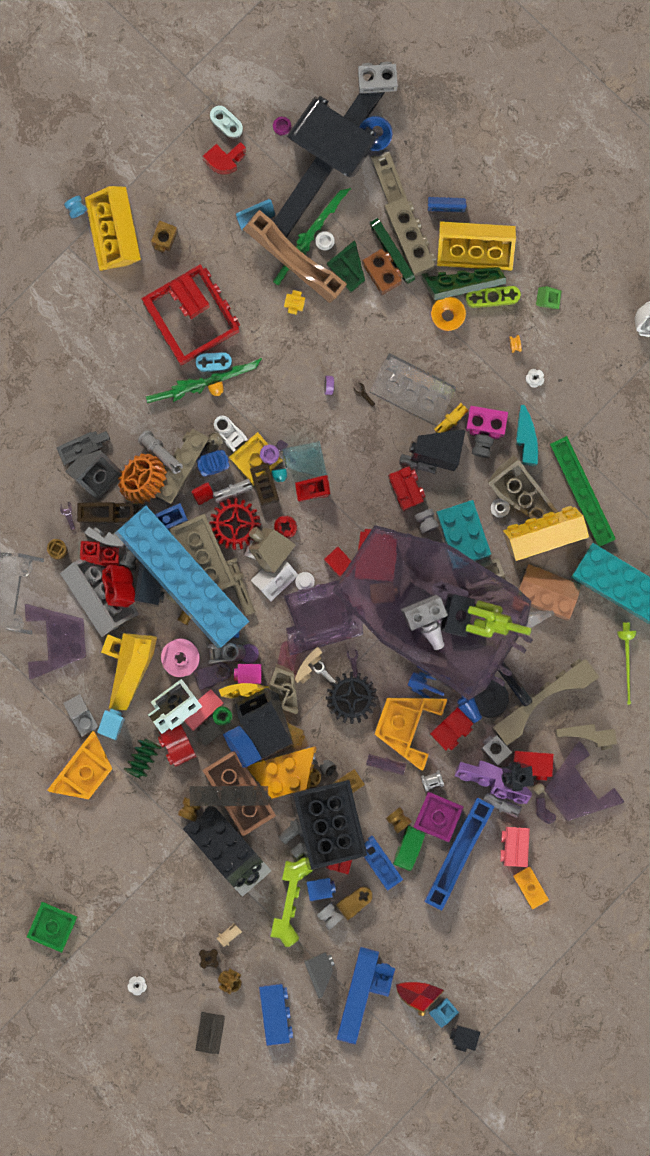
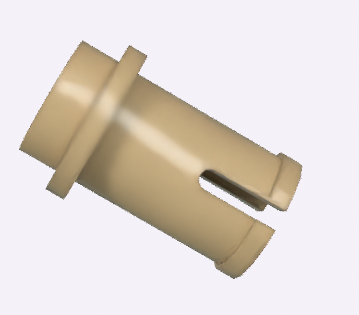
M233 923L222 934H218L217 940L223 947L229 946V942L242 932Z

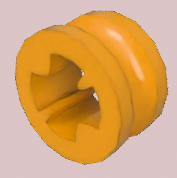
M516 335L515 338L509 336L511 352L514 353L516 350L521 352L520 336Z

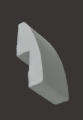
M88 527L85 531L86 536L103 545L118 548L125 547V544L115 533L112 535L108 532L104 538L102 537L104 533L96 527L94 529Z

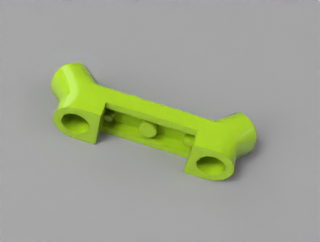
M304 857L297 862H285L282 880L290 881L282 919L274 918L270 936L279 938L285 947H290L299 941V936L289 921L290 917L294 918L296 906H293L294 898L298 899L300 887H297V882L313 872V870L307 869Z

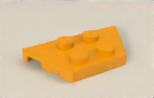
M94 731L88 736L47 791L83 799H90L113 769Z
M310 747L247 766V769L272 799L303 791L310 787V775L314 766L312 764L313 756L317 749L316 747Z

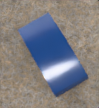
M240 726L223 734L231 752L235 750L243 768L262 759L255 745Z

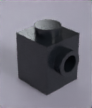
M457 1025L456 1029L452 1028L449 1039L452 1040L453 1045H456L455 1049L466 1052L467 1049L475 1051L480 1031Z

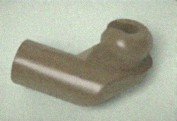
M212 432L209 435V444L206 446V450L209 453L215 452L223 444V439L218 432Z

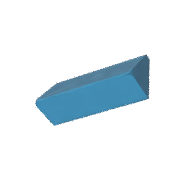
M271 199L236 213V219L241 230L259 210L268 218L275 216Z

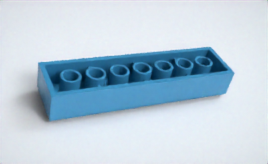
M147 506L139 510L115 532L119 539L217 648H221L250 622Z

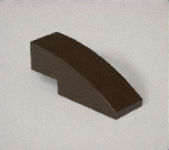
M114 502L77 503V522L125 524L139 511V504Z

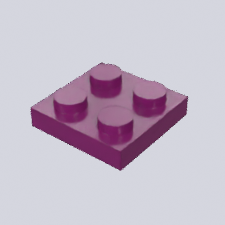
M428 792L413 828L449 842L464 807Z

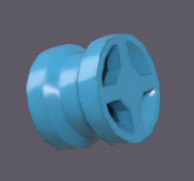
M75 196L64 203L65 208L70 211L69 215L71 218H76L88 210L86 205L82 204L81 196Z

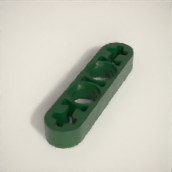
M378 218L370 221L369 225L385 252L390 254L393 260L392 263L395 268L400 270L404 282L407 285L415 280L414 274Z

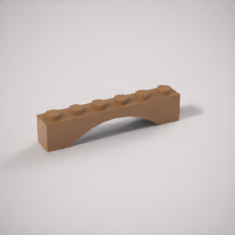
M260 210L243 228L246 233L329 303L336 299L347 285L332 271L315 263L299 251L282 234L276 224Z

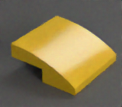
M241 683L221 688L219 692L221 697L235 699L239 696L249 697L265 688H269V686Z

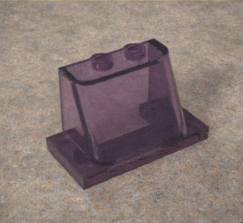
M339 580L284 595V602L292 627L286 628L290 656L363 635L361 609L359 607L350 610Z

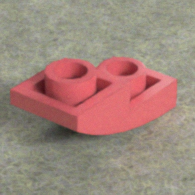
M211 689L198 700L202 707L184 721L193 731L207 721L216 708L224 704Z

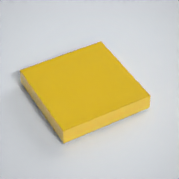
M258 432L229 456L231 461L249 479L253 486L250 468L265 464L260 458V451L264 446L269 445ZM280 457L274 464H269L270 471L283 462ZM266 471L255 473L256 477L265 475Z

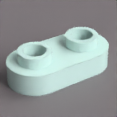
M216 106L211 110L210 119L212 123L228 138L236 139L241 136L243 132L242 123L223 106ZM218 114L223 115L221 120L216 118ZM235 127L237 131L231 132L230 128Z

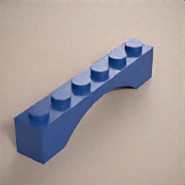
M479 798L475 799L424 900L425 903L441 911L443 910L495 806Z

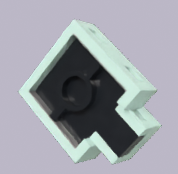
M181 679L151 701L155 710L149 713L148 716L159 731L164 733L169 728L172 730L179 726L202 706Z

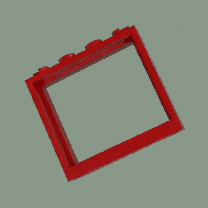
M201 264L141 298L180 366L240 332V323L237 317L231 316L229 312L231 308L226 299L222 301L219 296L221 291L216 283L212 284L209 279L212 277L206 267L203 269ZM189 273L192 279L200 276L231 329L184 356L153 302L169 293L171 290L169 285Z

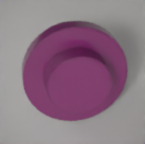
M283 116L276 118L273 122L274 132L281 136L287 135L291 130L290 120Z

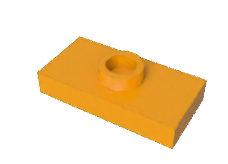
M530 866L513 875L532 910L549 901Z

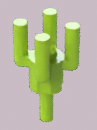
M478 600L476 607L470 606L468 609L469 614L483 617L485 620L476 618L474 625H467L466 632L490 638L494 632L507 635L509 630L530 635L531 628L512 623L511 616L502 614L503 608L498 605Z

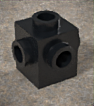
M521 762L509 763V766L502 767V782L505 787L511 788L512 791H521L523 787L534 785L532 766Z

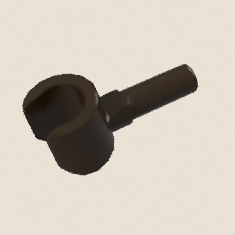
M359 383L363 389L362 391H356L353 388L354 393L357 396H362L373 407L375 405L374 401L365 392L364 384Z

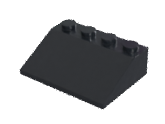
M350 780L290 793L308 870L367 856Z

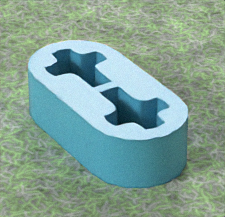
M227 353L200 354L196 358L195 363L197 369L201 372L228 370L231 367L232 360ZM221 357L229 360V362L225 363V366H222L221 363H215V361H220ZM202 358H206L208 362L213 361L212 364H207L205 368L199 364V362H202Z

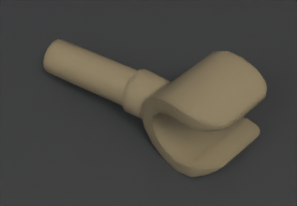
M539 782L531 787L537 795L543 792L554 801L558 799L556 795L549 792Z

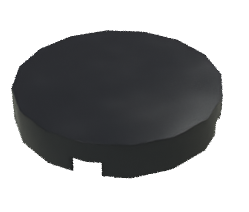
M484 680L478 683L471 694V697L474 696L481 716L486 718H495L501 715L509 703V693L506 687L495 680Z

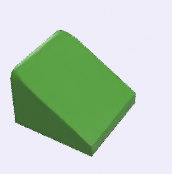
M547 286L539 287L536 306L559 309L562 291Z

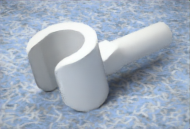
M318 661L322 665V669L316 670L313 666L314 671L317 674H322L330 683H335L336 681L325 670L323 662Z

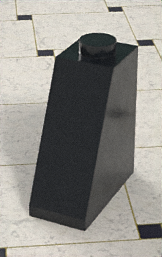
M466 430L419 435L415 442L412 441L410 444L409 452L412 453L410 460L454 472L459 465Z

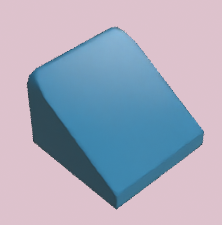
M446 998L431 1010L429 1014L442 1028L457 1016L459 1012Z

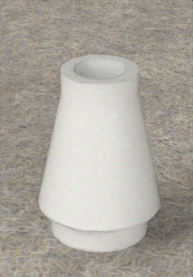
M437 621L422 626V633L431 643L434 650H439L445 646L440 624Z

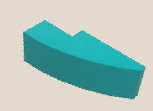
M521 405L516 445L523 446L522 465L537 466L538 443L535 427L526 406Z

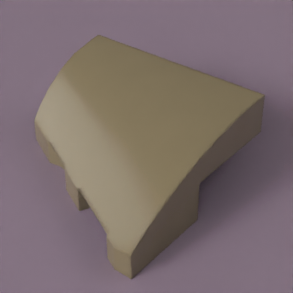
M276 663L268 686L270 690L279 695L283 710L297 714L298 705L294 672Z

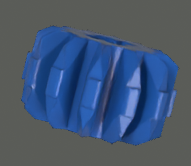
M223 450L211 452L197 459L198 470L204 477L220 473L230 467L228 456Z

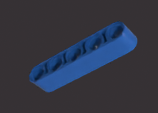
M360 947L337 1040L356 1045L379 951Z

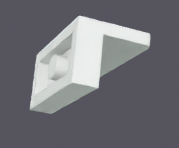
M284 560L275 573L265 572L262 569L251 581L272 601L298 574Z

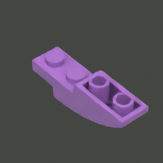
M480 760L477 766L460 762L456 768L455 777H459L463 781L476 782L481 786H490V794L498 798H507L518 804H527L532 797V793L527 787H523L521 791H512L511 788L505 787L501 778L503 774L502 769Z

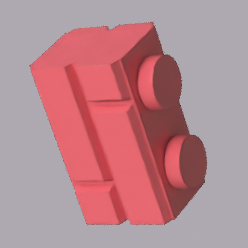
M505 827V831L501 832V842H504V850L500 851V862H503V866L528 867L530 828Z

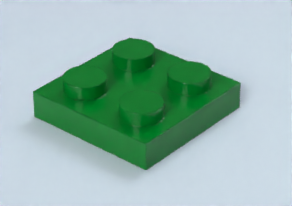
M42 901L26 938L62 953L78 916Z

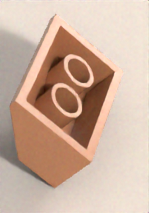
M528 564L514 600L568 621L572 615L582 585Z

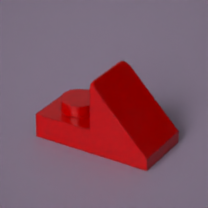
M328 475L295 482L298 501L327 498L330 495Z

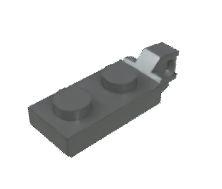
M96 431L89 432L57 447V451L63 464L68 465L80 456L98 451L103 447L102 443L110 440V436L107 431L97 434Z

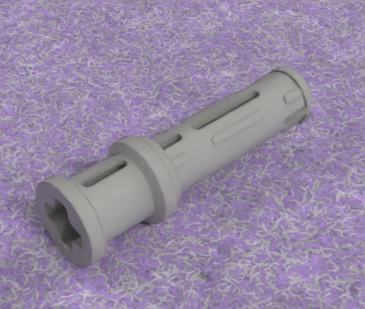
M145 431L139 436L138 443L141 446H145L149 454L157 456L174 474L181 472L179 468L182 469L183 465L163 447L162 441L156 439L151 431Z

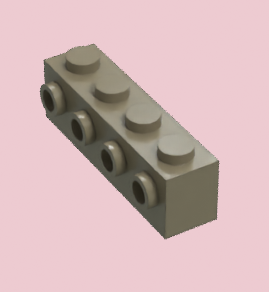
M193 428L191 432H186L182 439L184 442L181 449L177 448L173 455L183 465L182 469L179 468L181 472L174 474L166 467L167 473L165 477L167 479L163 481L164 486L160 488L161 493L157 492L156 494L157 499L171 507L195 468L197 459L201 457L209 443V437Z

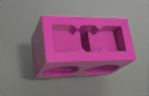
M470 406L466 431H470L469 434L474 436L487 434L488 437L493 439H500V437L505 435L508 412ZM479 417L482 420V425L475 426L472 423V419ZM494 420L499 421L501 428L493 429L491 422Z
M238 664V668H234V681H238V684L252 683L262 685V665Z

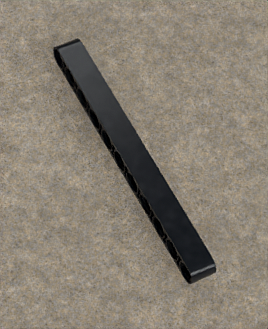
M384 73L382 77L385 80H389L392 78V75ZM385 92L359 93L344 117L360 127L361 123L370 116ZM318 157L315 158L273 220L286 238L334 169Z

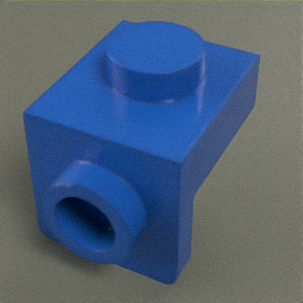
M385 963L376 964L369 992L388 997L395 968Z

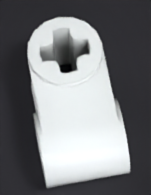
M219 416L215 419V431L221 435L224 443L233 452L239 444L248 440L244 433L228 417ZM219 421H226L228 427L225 430H220L217 427Z

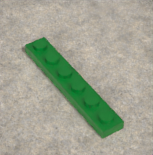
M566 436L549 444L596 545L601 547L616 540L568 437Z

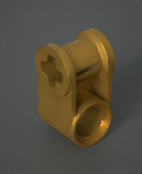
M359 887L338 902L336 906L348 921L371 902L372 892L368 887ZM361 891L369 893L367 900L359 899Z

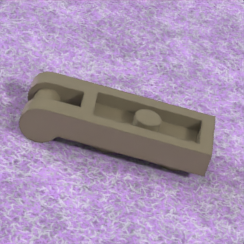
M389 150L383 151V154L378 156L376 154L370 156L387 203L405 197L404 189ZM386 161L387 165L381 167L380 162Z

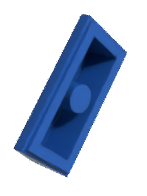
M428 197L427 211L464 213L466 211V199Z

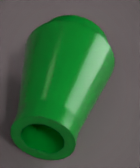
M218 707L213 713V719L218 725H227L232 720V712L227 707ZM225 713L226 719L221 720L219 718L220 714Z

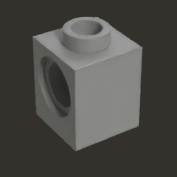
M490 735L482 742L484 746L481 749L496 766L512 753L497 735L495 737ZM492 744L500 746L499 754L495 755L490 751Z

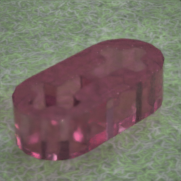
M287 640L282 643L277 663L284 665L285 659L289 660L288 666L291 667V671H294L298 646L294 641ZM288 644H292V648H295V651H291L290 657H286L287 650H284V646L287 647Z

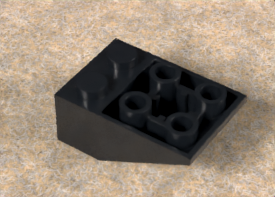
M265 688L235 704L239 721L262 758L260 760L293 745L279 695L276 692Z

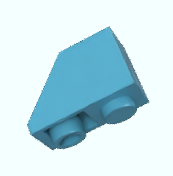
M110 709V711L105 710L97 733L117 740L125 721L121 717L122 713L114 709Z

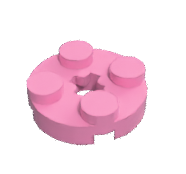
M176 639L163 648L161 661L164 669L170 675L185 677L191 675L197 669L200 656L198 649L192 642L186 639ZM184 653L183 657L186 660L182 661L181 664L177 663L178 660L175 659V656Z

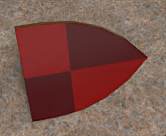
M405 982L396 984L397 993L408 1006L418 1010V1015L424 1016L426 1010L444 992L443 989L427 983Z

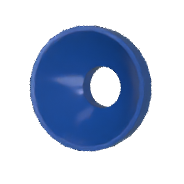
M372 116L365 119L360 127L364 129L370 127L373 129L374 126H380L383 129V134L377 136L379 139L372 148V151H380L390 144L393 130L386 119Z

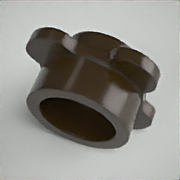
M202 949L199 952L201 957L200 967L203 969L206 967L216 968L219 965L217 961L218 951L216 949L211 951Z

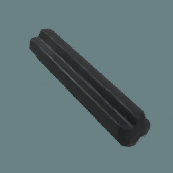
M498 659L495 661V668L523 706L526 707L533 702L532 698L504 660Z

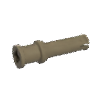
M234 558L226 561L235 581L233 587L244 616H247L256 611L243 582L244 574L240 572L237 564L238 559Z

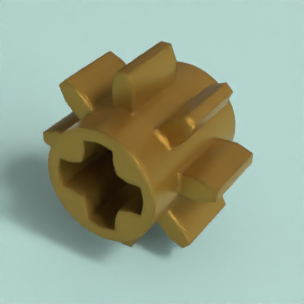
M231 968L228 971H223L218 977V982L221 984L218 988L228 994L238 991L242 985V981L239 979L241 974Z

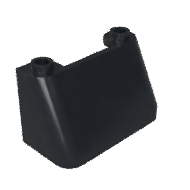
M320 95L319 97L315 96L292 127L287 137L350 178L354 177L379 139L375 135L377 132L370 127L364 129L357 126L331 109L327 99Z

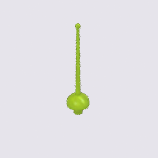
M623 622V631H617V635L620 639L625 640L627 704H631L629 640L636 636V631L630 630V622Z

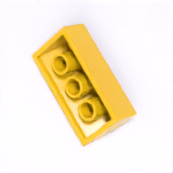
M108 186L85 197L99 271L128 266L140 261L141 258L126 187Z
M440 222L437 266L480 269L499 267L501 270H513L516 226Z

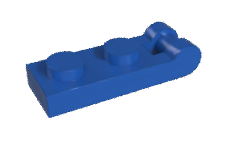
M372 835L365 842L366 852L371 847H374L376 852L371 855L367 852V856L364 858L388 891L401 882L403 878Z

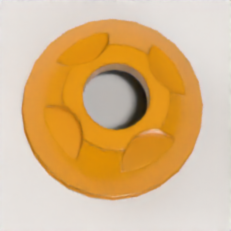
M455 297L437 300L431 310L433 323L444 331H453L459 328L466 316L464 305ZM444 311H451L453 313L451 321L443 319L442 314Z

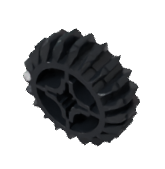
M350 672V678H347L346 674L343 673V680H340L338 676L335 677L338 684L336 685L334 682H331L330 685L334 689H327V692L332 694V696H326V700H332V703H328L327 707H334L330 711L331 714H334L336 711L339 713L336 716L337 720L341 715L344 716L343 723H346L347 718H350V724L354 723V718H357V722L360 723V716L368 719L366 712L373 714V710L369 707L377 706L376 703L371 701L377 700L378 696H372L371 693H375L377 690L376 688L370 690L369 687L373 685V682L371 681L366 684L367 676L360 680L361 673H358L356 678H353V672ZM349 682L348 692L343 695H336L338 688ZM354 682L363 686L367 695L356 693ZM351 688L354 696L361 697L354 700L352 708L349 700H346V697L351 693ZM336 701L346 702L349 707V713L343 712L338 707ZM359 701H367L365 708L355 713V704Z

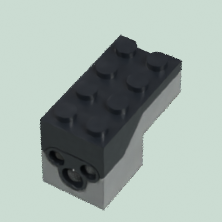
M212 803L205 808L203 815L196 822L188 823L183 828L242 897L271 872V869Z

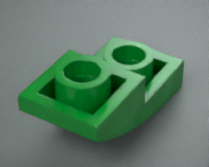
M407 826L401 845L397 848L393 865L411 871L426 833Z

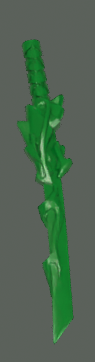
M351 188L340 190L312 224L307 233L298 235L299 239L296 241V248L304 255H306L307 251L309 252L310 243L314 240L313 235L317 230L321 231L326 218L330 213H335L340 201ZM283 265L273 283L279 286L289 268Z
M262 358L244 365L233 366L227 372L215 373L206 379L199 378L193 380L188 378V380H177V385L171 386V390L145 396L146 402L148 404L173 397V402L185 396L187 392H198L201 394L206 386L256 369Z

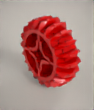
M237 498L234 499V504H231L230 499H227V506L221 502V510L217 507L214 508L218 514H211V518L216 520L209 522V525L215 526L211 528L213 533L217 532L214 535L215 538H221L218 544L222 545L225 541V548L228 549L229 545L232 544L233 550H236V544H239L240 549H243L242 543L244 542L247 546H250L248 539L254 540L249 536V532L255 527H261V523H255V521L260 519V516H253L257 513V509L250 511L252 504L249 503L245 507V500H242L241 505H239ZM233 509L230 519L220 521L225 512ZM239 510L244 511L249 516L251 522L241 520L239 518ZM236 515V520L240 526H237L238 528L234 534L233 526L229 524L230 522L233 523ZM219 527L229 528L232 532V539L224 536ZM250 528L247 535L237 539L238 532L241 529Z

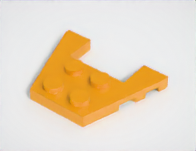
M387 698L374 735L423 771L429 754L410 748L422 710L442 716L448 699Z

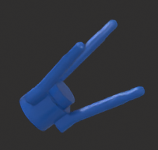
M421 671L419 674L413 672L408 686L412 687V691L418 693L423 698H430L421 691L424 688L444 696L443 692L427 685V680L424 678L448 682V678L426 674Z

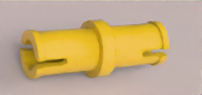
M460 402L450 414L447 413L445 415L446 418L434 428V431L436 433L448 432L453 426L456 427L458 425L457 422L469 410Z

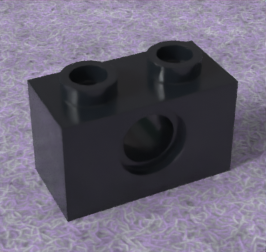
M448 593L444 607L448 616L443 617L441 620V631L467 637L469 632H466V627L468 624L472 625L470 622L472 614L468 613V609L470 606L476 607L475 599ZM461 610L462 617L457 620L456 613Z

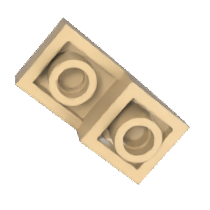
M318 647L307 656L300 666L295 678L296 683L301 681L303 684L312 677L310 675L312 670L308 665L310 663L315 665L322 659L320 657L322 651Z

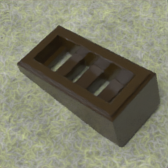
M269 464L250 468L260 507L278 502L279 497ZM266 471L265 475L256 477L255 473ZM268 478V482L258 483L259 480ZM270 486L271 489L261 492L260 488ZM272 493L273 497L263 499L264 495Z

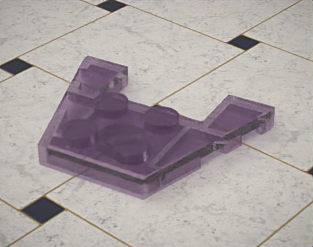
M25 604L26 622L46 621L48 648L47 661L28 662L29 679H35L86 658L83 618Z
M580 741L575 744L559 770H557L544 789L566 821L624 803V800L615 788L598 799L576 770L575 766L590 756Z

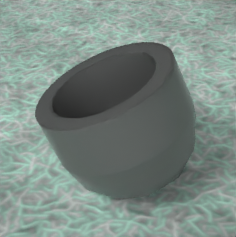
M324 760V764H320V771L325 777H329L336 771L337 766L330 760Z

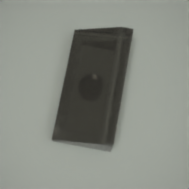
M201 1012L195 1051L219 1054L225 1020L224 1015Z

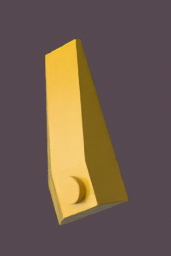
M123 633L109 709H128L153 658L157 640L156 636Z

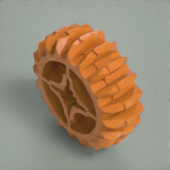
M141 453L140 456L135 455L134 460L129 459V464L124 465V471H120L122 476L118 478L120 481L118 484L119 492L132 503L144 504L145 502H150L151 498L156 499L157 492L161 493L160 488L164 486L163 481L167 479L165 477L167 471L164 469L163 463L156 456L154 457L148 453Z

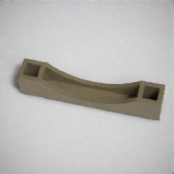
M579 658L570 665L572 667L571 670L565 672V670L561 671L555 676L556 681L552 684L548 681L541 686L540 693L537 695L534 693L530 694L533 701L526 707L523 705L520 707L517 704L509 710L510 715L506 718L502 715L493 722L495 726L492 729L506 746L523 734L529 715L543 699L564 690H582L599 678L586 659L581 661Z

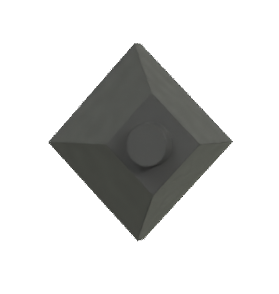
M101 450L78 457L65 471L97 501L122 476L121 470Z
M326 952L304 960L318 998L323 997L333 972L332 966L335 965L331 954L327 956Z

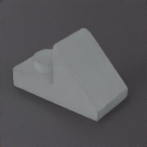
M80 694L63 703L82 737L99 728Z

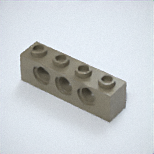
M405 196L384 205V211L407 265L414 276L417 277L434 270L437 261L433 252L430 253L427 248L429 242L426 235L422 236L420 229L422 226L419 219L415 218L412 213L414 211L412 202L407 201ZM404 215L408 217L409 221L401 223L398 218ZM408 233H414L416 235V239L412 241L408 240L406 238V235ZM421 250L424 255L421 258H417L413 252Z

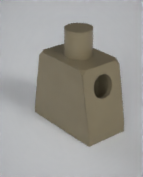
M255 527L249 532V536L254 540L249 550L265 572L275 573L296 545L274 529L264 528L261 531Z

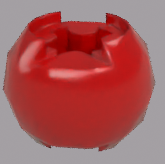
M283 515L275 520L273 529L287 539H290L296 534L298 525L293 517ZM289 523L290 530L283 532L281 524Z

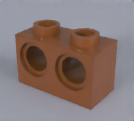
M383 249L362 260V265L381 295L401 285V278L403 277L398 268L394 269L391 264L393 260L390 254L384 252ZM376 259H380L384 262V265L376 267L373 262ZM386 275H390L394 281L386 283L383 278Z

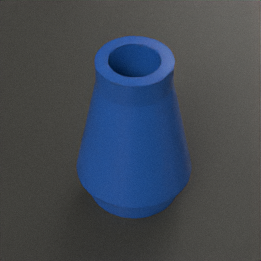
M466 694L457 701L458 708L472 723L482 718L474 696L471 697L470 694Z

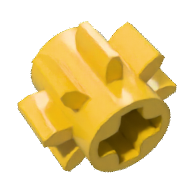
M293 290L292 294L287 293L284 307L288 308V313L297 315V311H303L306 297H301L302 292Z

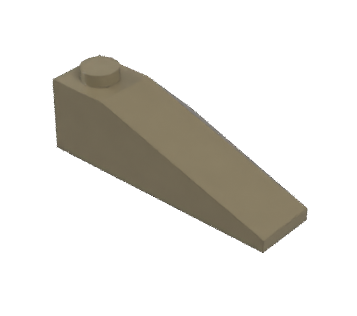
M515 455L501 464L488 481V484L499 498L530 518L539 519L546 513H558L557 509Z

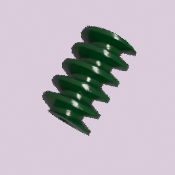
M145 738L144 740L137 741L141 747H134L137 754L130 755L134 759V761H127L130 768L123 769L141 779V776H148L144 770H151L148 762L154 763L155 761L151 756H158L155 749L162 748Z

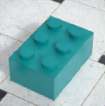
M473 500L436 512L453 568L491 556V551Z

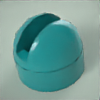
M287 468L272 470L273 479L279 483L284 482L287 479Z

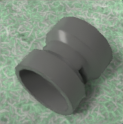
M476 435V444L471 454L490 458V447L493 445L494 439L484 435Z

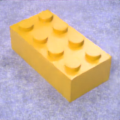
M572 506L565 507L558 513H546L539 519H528L521 525H510L506 530H503L508 550L516 561L589 537L583 515L576 507Z

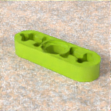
M515 286L486 288L467 293L465 301L471 308L513 305L519 301L521 292ZM501 291H504L503 295H508L510 291L517 294L514 300H511L510 297H504V301H501ZM490 292H495L498 294V300L496 302H491L488 300V294ZM482 293H485L484 300L486 303H482L483 299H478L476 303L469 300L472 294H475L476 297H482Z

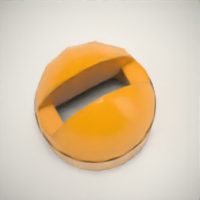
M221 381L209 385L208 389L212 395L220 396L223 393L224 386Z

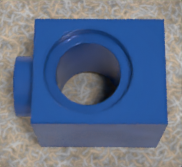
M330 878L307 881L310 901L333 897L332 893H336L334 881L330 882Z

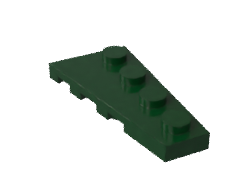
M497 267L475 269L474 273L461 270L457 271V274L446 275V272H438V276H429L428 273L422 274V281L434 300H442L447 297L506 284V277L501 269Z

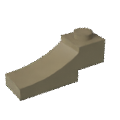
M595 724L555 730L556 738L574 737L585 739L595 743L596 747H601V750L613 749L612 745L617 744L615 729L596 731Z

